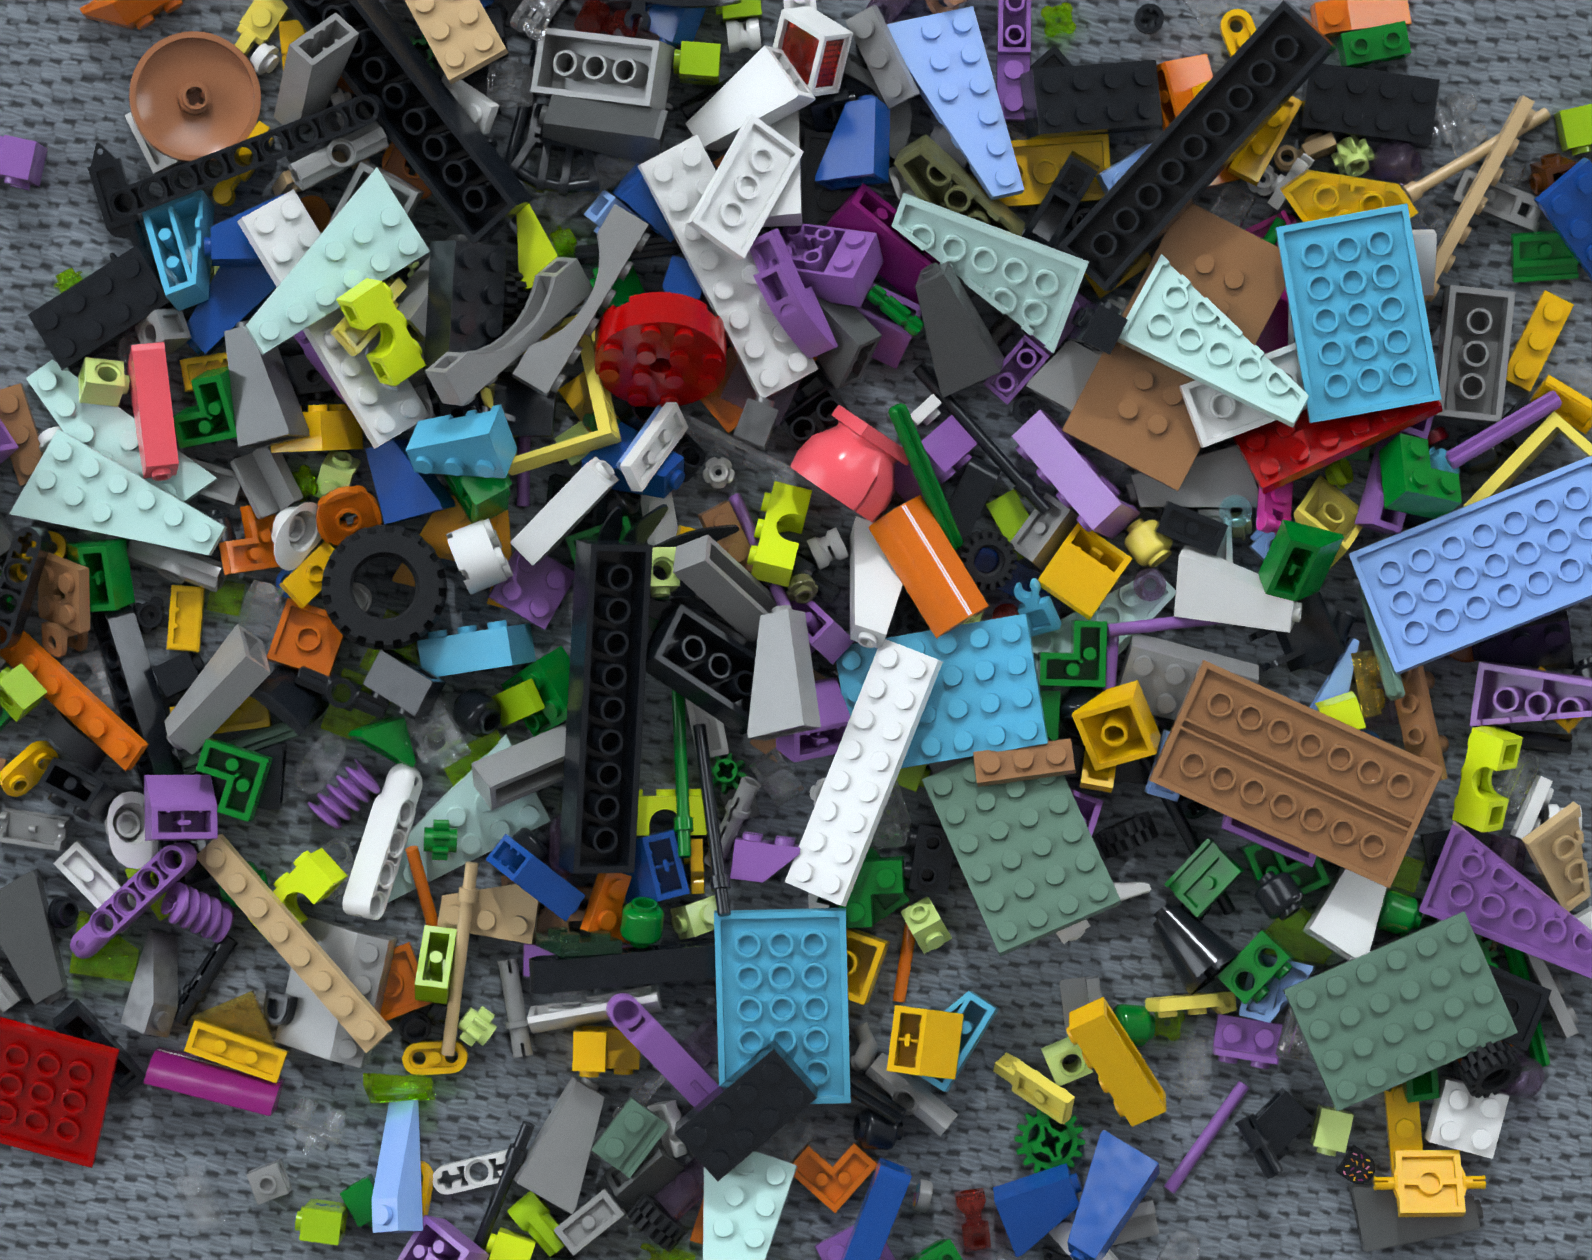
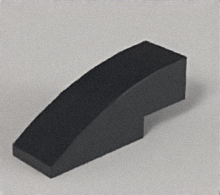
M1072 151L1022 237L1053 248L1099 171L1100 166Z
M77 998L53 1019L54 1029L59 1033L120 1049L111 1089L121 1098L145 1078L144 1072L131 1056Z

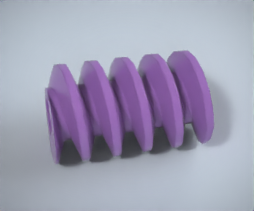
M356 758L354 760L358 767L357 770L347 766L345 768L348 774L347 779L339 775L336 776L338 788L328 784L326 785L329 792L328 797L320 793L317 794L320 805L317 806L311 802L307 803L324 823L336 829L342 827L339 817L348 821L352 818L349 808L357 812L361 809L358 799L366 803L371 800L368 790L376 794L380 792L376 778Z
M181 882L175 883L168 890L161 905V913L163 915L168 914V921L171 924H176L179 921L181 928L186 929L190 926L192 933L197 934L201 931L202 937L206 939L212 937V941L215 943H219L225 938L234 919V909L231 908L230 904L224 901L220 902L219 899L213 896L209 897L208 894L198 892V890L192 887L187 888V885Z

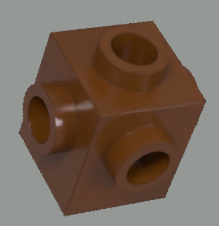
M1551 153L1541 156V161L1530 164L1529 184L1535 195L1539 196L1576 164V161L1562 157L1560 153Z

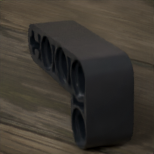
M43 527L21 528L12 539L0 576V626L4 627L7 632L6 641L4 643L0 641V650L14 647L22 636L51 546L50 534ZM29 536H32V540L36 542L35 547H32V543L28 541ZM20 564L24 565L27 569V577L24 581L20 580L17 576V568ZM10 595L14 596L17 601V608L14 612L7 607V599Z

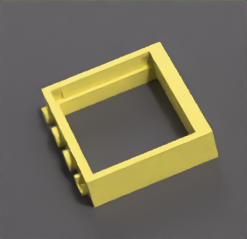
M577 315L563 319L559 326L547 331L541 337V341L562 330ZM595 330L590 337L584 334L579 342V346L583 348L581 357L598 430L524 454L517 455L516 453L508 471L511 476L622 442L611 393L602 385L599 374L596 375ZM484 387L480 390L482 401L486 407L492 408L494 391Z
M1553 411L1463 507L1505 491L1560 432L1588 457L1592 456V444Z

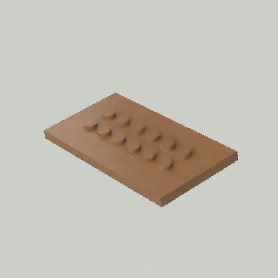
M1192 204L1165 233L1122 316L1126 318L1162 254L1180 275L1183 274L1191 282V285L1204 298L1207 297L1255 346L1285 289L1279 247ZM1116 342L1110 355H1101L1062 432L1178 492L1201 449L1179 386L1195 379Z
M1202 660L1149 777V781L1390 888L1444 768Z

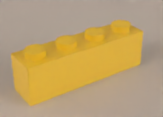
M1101 997L1069 1012V1026L1066 1028L1068 1037L1074 1045L1078 1044L1083 1051L1082 1056L1089 1069L1094 1068L1098 1074V1081L1102 1090L1105 1093H1110L1113 1097L1114 1106L1119 1116H1125L1133 1127L1167 1112L1165 1091L1105 998Z

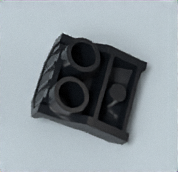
M819 368L771 400L775 402L773 408L779 410L776 421L797 450L812 435L838 425V420L832 416L838 405H841L850 412Z
M278 665L250 696L253 699L255 698L300 736L323 715L330 704L321 700L323 695L295 683L297 670Z

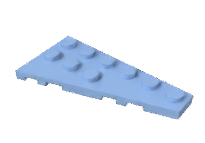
M973 6L887 24L921 96L940 125L943 124L952 137L950 140L956 149H960L970 165V170L990 200L1022 194L1024 186Z

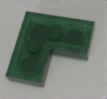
M549 927L548 933H537L536 936L537 947L560 957L622 953V940L611 936L610 931L596 930L591 931V936L580 937V933L568 932L566 927Z

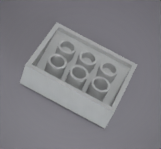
M306 915L308 920L302 926L380 1014L397 937ZM291 967L285 993L298 997L296 1012L289 1024L285 1026L278 1025L275 1042L330 1061L358 1068L369 1064L372 1050L365 1053Z

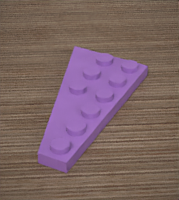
M1453 821L1419 912L1444 920L1465 911L1474 933L1592 978V930L1457 822Z

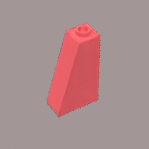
M164 342L131 345L127 375H129L130 379L129 389L143 478H152L155 481L167 480L177 474L179 460Z

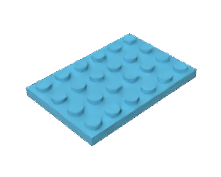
M1408 204L1276 227L1304 391L1309 395L1306 403L1309 423L1442 400Z
M1027 614L963 624L937 639L931 630L885 638L943 661L901 769L973 757V752L991 750L1000 752L1048 744ZM859 643L851 644L836 660L841 694L844 697L850 716L878 649L875 647L866 648Z
M846 908L730 910L731 915L719 917L717 911H714L719 1086L775 1039L818 1087L817 1098L810 1104L851 1103Z

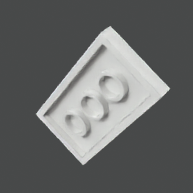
M755 115L747 116L687 224L738 261L745 259L804 151Z
M1295 343L1265 354L1278 369L1281 368L1303 389ZM1197 380L1179 386L1201 448L1276 421V419Z

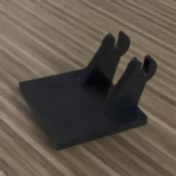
M501 372L500 378H497L494 383L485 386L494 391L493 406L501 404L513 437H553L557 393L550 391L548 396L545 397L513 378V372ZM476 406L471 407V410L476 409L478 413L491 411V408L482 406V409H478Z
M1320 592L1297 601L1302 603L1300 622L1294 623L1290 633L1260 629L1248 635L1250 642L1275 632L1283 649V655L1261 665L1263 672L1285 662L1290 672L1346 652Z

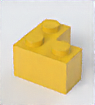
M327 404L308 405V412L302 413L309 428L310 436L272 445L271 453L363 449L362 428L352 411L348 410L346 404H330L328 406Z
M576 1026L573 1031L572 1071H580V1077H599V1074L605 1072L606 1069H614V1074L632 1075L633 1069H640L641 1052L617 1027Z

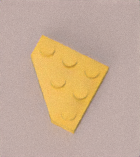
M1307 169L1280 188L1302 222L1406 203L1408 204L1410 218L1418 213L1401 186L1396 183Z

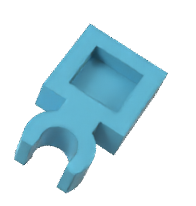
M1033 578L1030 582L1032 590L1030 592L1025 591L1020 582L1016 583L1014 595L1020 602H1023L1018 607L1019 615L1027 614L1031 637L1059 630L1062 622L1050 596L1040 597V582Z

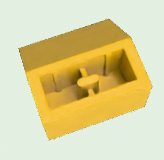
M1078 522L1051 559L1038 581L1041 588L1090 620L1133 558L1094 531L1089 533Z
M895 1005L886 1071L956 1079L964 1014Z

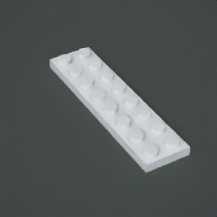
M698 135L638 165L715 316L719 315L721 317L726 337L756 395L766 398L818 370L814 359H809L797 347L768 306L753 276L759 273L750 251H748L745 259L738 261L687 224L716 172Z
M294 189L237 221L276 287L279 286L321 235ZM338 308L305 328L303 332L375 449L416 425L418 421L426 419L430 414L408 378L397 386L379 382L366 354L374 350L379 344L380 331L356 356H351L330 332L345 317L341 308Z
M887 639L884 640L882 647H878L800 842V854L792 862L785 880L786 883L846 907L943 661Z

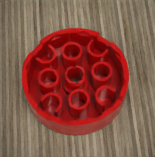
M649 292L630 296L629 302L619 307L612 305L600 317V321L596 326L594 358L596 375L599 374L602 385L609 392L627 401L632 406L656 408L658 405L663 407L666 402H677L678 406L687 405L712 393L725 376L727 367V337L724 323L719 315L715 317L707 310V304L693 297L671 292Z

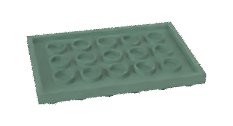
M974 757L922 779L1000 957L1122 904L1064 775L978 787Z
M1465 911L1283 989L1335 1111H1340L1466 1056L1470 1051L1473 1053L1477 1051L1476 1047L1480 1045L1482 1048L1486 1047L1487 1042L1491 1041L1493 1044L1496 1041L1498 1042L1518 1033Z

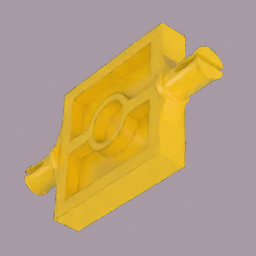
M1460 1150L1394 1151L1393 1176L1373 1177L1374 1191L1393 1190L1397 1198L1398 1217H1464L1466 1213L1464 1198L1466 1190L1486 1188L1485 1175H1465L1461 1166Z

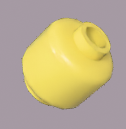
M1140 518L1133 522L1127 528L1129 534L1124 541L1125 548L1134 560L1141 566L1149 565L1151 568L1158 566L1171 555L1170 548L1173 543L1171 537L1154 531L1158 523L1155 519L1144 521Z

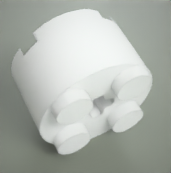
M489 518L479 520L446 534L457 567L463 577L465 576L466 580H464V583L471 595L504 582L513 576L508 560L504 557L501 550L503 547L498 534L494 530Z

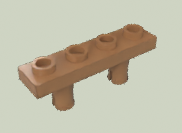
M1422 665L1400 674L1405 696L1397 699L1395 705L1405 751L1443 767V772L1438 780L1441 781L1448 778L1442 753L1448 750L1449 742L1444 735H1438L1429 690L1435 685V678L1431 672H1424Z

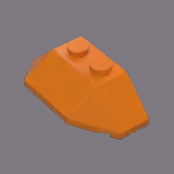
M93 0L79 9L87 19L131 30L136 27L138 30H142L156 21L154 16L164 10L166 13H171L180 8L183 2L182 0Z

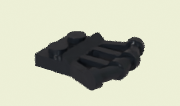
M534 103L527 141L510 165L511 171L518 180L536 189L537 193L544 194L545 191L557 192L558 196L567 197V194L588 190L591 193L600 192L592 155L593 151L543 138V125L538 124L542 106L545 104ZM535 148L543 149L538 175L523 168ZM552 150L565 152L560 180L547 178ZM574 154L583 155L588 177L570 180Z

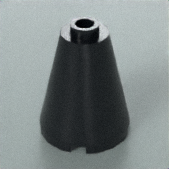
M1168 903L1154 914L1157 920L1153 923V926L1185 990L1190 995L1197 993L1215 979L1214 977L1223 971L1239 954L1236 948L1178 904L1171 907Z

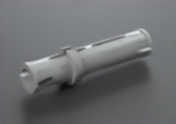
M741 777L734 797L728 800L725 806L726 813L719 826L724 862L744 819H748L751 814V804L761 787L760 783L751 777ZM708 850L703 860L708 866L711 867L710 853Z
M518 958L508 959L509 969L507 960L497 961V964L499 965L508 1022H505V1028L509 1029L512 1057L517 1058L523 1057V1055H533L521 987Z

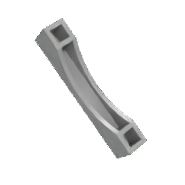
M614 204L597 233L599 249L598 274L595 286L586 304L577 316L562 330L528 347L513 372V378L545 397L548 396L550 391L557 393L566 378L561 372L567 362L571 365L575 363L583 349L578 346L584 334L589 337L592 335L600 321L595 317L601 306L607 309L617 293L612 289L618 278L624 281L631 270L633 263L629 259L633 252L637 250L641 253L649 240L650 235L645 233L649 226L648 223Z
M556 257L535 275L532 290L523 311L504 335L491 344L477 350L461 353L446 352L425 370L443 404L464 406L471 403L476 397L475 394L483 387L497 380L499 373L506 367L517 363L520 359L519 356L530 345L540 342L541 337L550 329L559 326L563 322V317L571 310L577 309L584 304V299L591 294L593 288L577 258Z

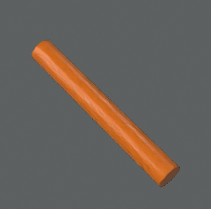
M418 846L407 847L405 852L426 925L437 926L438 917Z
M906 922L893 994V1001L903 1003L906 1001L915 938Z

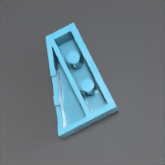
M202 189L142 212L165 296L178 311L209 300L211 257H205L204 237H211L210 227L214 224L215 205Z
M501 404L492 406L491 411L478 413L476 409L467 411L466 416L453 418L450 414L418 421L406 448L407 455L416 473L484 478H506L517 451Z
M502 620L487 623L488 629L477 631V625L458 627V634L449 636L447 629L428 632V639L417 641L421 667L435 676L441 677L535 662L536 657L531 625L527 623L507 626V621Z
M973 991L965 993L945 1010L946 1012L964 1014L956 1079L1000 1009ZM920 1076L944 1092H948L956 1080Z

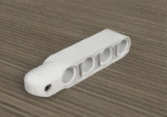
M403 763L393 766L387 774L381 794L376 797L343 897V910L348 915L378 920L384 914L415 818L416 805L423 786L421 774L415 767L412 768Z

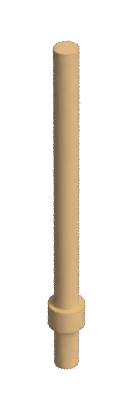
M1542 108L1535 112L1528 127L1524 128L1521 126L1515 138L1551 119L1549 111L1546 108ZM1498 135L1417 182L1411 181L1401 188L1410 201L1414 203L1423 197L1424 192L1486 157Z
M467 861L465 863L463 886L459 887L458 892L460 910L441 1054L445 1056H454L473 904L477 903L479 891L476 888L479 865L477 862Z

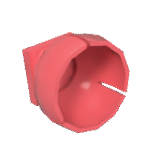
M838 405L832 413V416L838 420V425L812 435L797 451L790 467L814 485L874 523L885 513L895 492V464L901 462L907 466L909 461L903 447L841 405Z

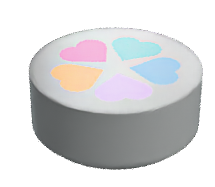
M918 1180L912 1200L913 1211L927 1212L933 1193V1183L931 1181Z

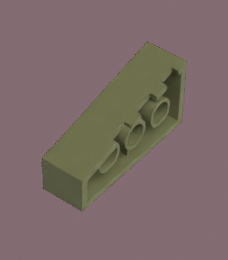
M925 134L899 150L894 164L919 199L1013 234L1022 235L1025 222L999 199L990 200L978 180L928 135Z

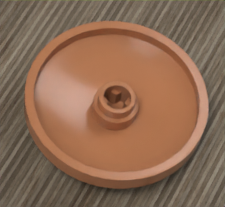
M188 31L176 33L158 41L141 57L130 81L129 107L138 131L149 145L171 159L187 163L246 140L254 129L260 113L261 90L252 64L234 44L211 33Z

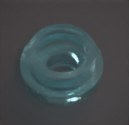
M1241 495L1227 496L1219 506L1221 520L1230 527L1236 528L1245 525L1252 515L1250 502ZM1234 505H1238L1242 509L1238 517L1230 515V509Z

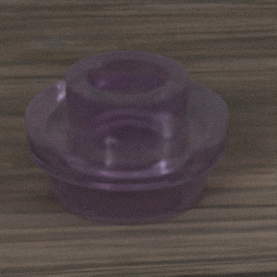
M1144 569L1135 576L1133 588L1136 595L1142 600L1154 601L1164 594L1166 580L1158 570ZM1149 578L1156 582V587L1153 591H1147L1144 587V582Z

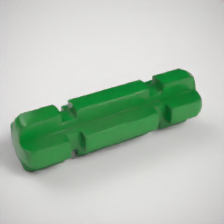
M875 285L867 294V300L875 306L879 305L883 313L899 326L901 324L905 326L904 330L910 335L916 336L924 327V322L916 315L913 317L909 309L893 296H887V292L879 285Z

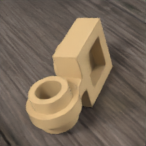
M1319 132L1307 137L1304 140L1305 143L1298 150L1291 145L1279 147L1274 154L1275 166L1283 172H1289L1294 162L1303 153L1315 161L1334 153L1337 143L1332 132L1325 135ZM1289 155L1293 160L1284 162L1281 157Z

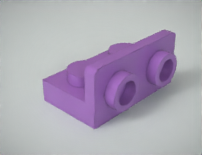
M1217 1014L1211 1052L1214 1055H1219L1218 1061L1237 1064L1238 1059L1250 1060V1066L1269 1069L1270 1064L1278 1065L1279 1057L1277 1056L1283 1024Z

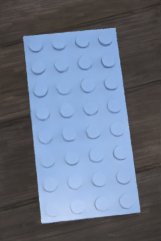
M1592 456L1348 554L1396 674L1399 675L1592 598Z

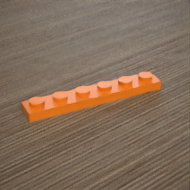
M0 626V641L4 643L7 639V632L4 627ZM23 630L19 642L14 647L0 650V656L13 669L22 663L47 690L45 698L125 771L133 769L149 744Z

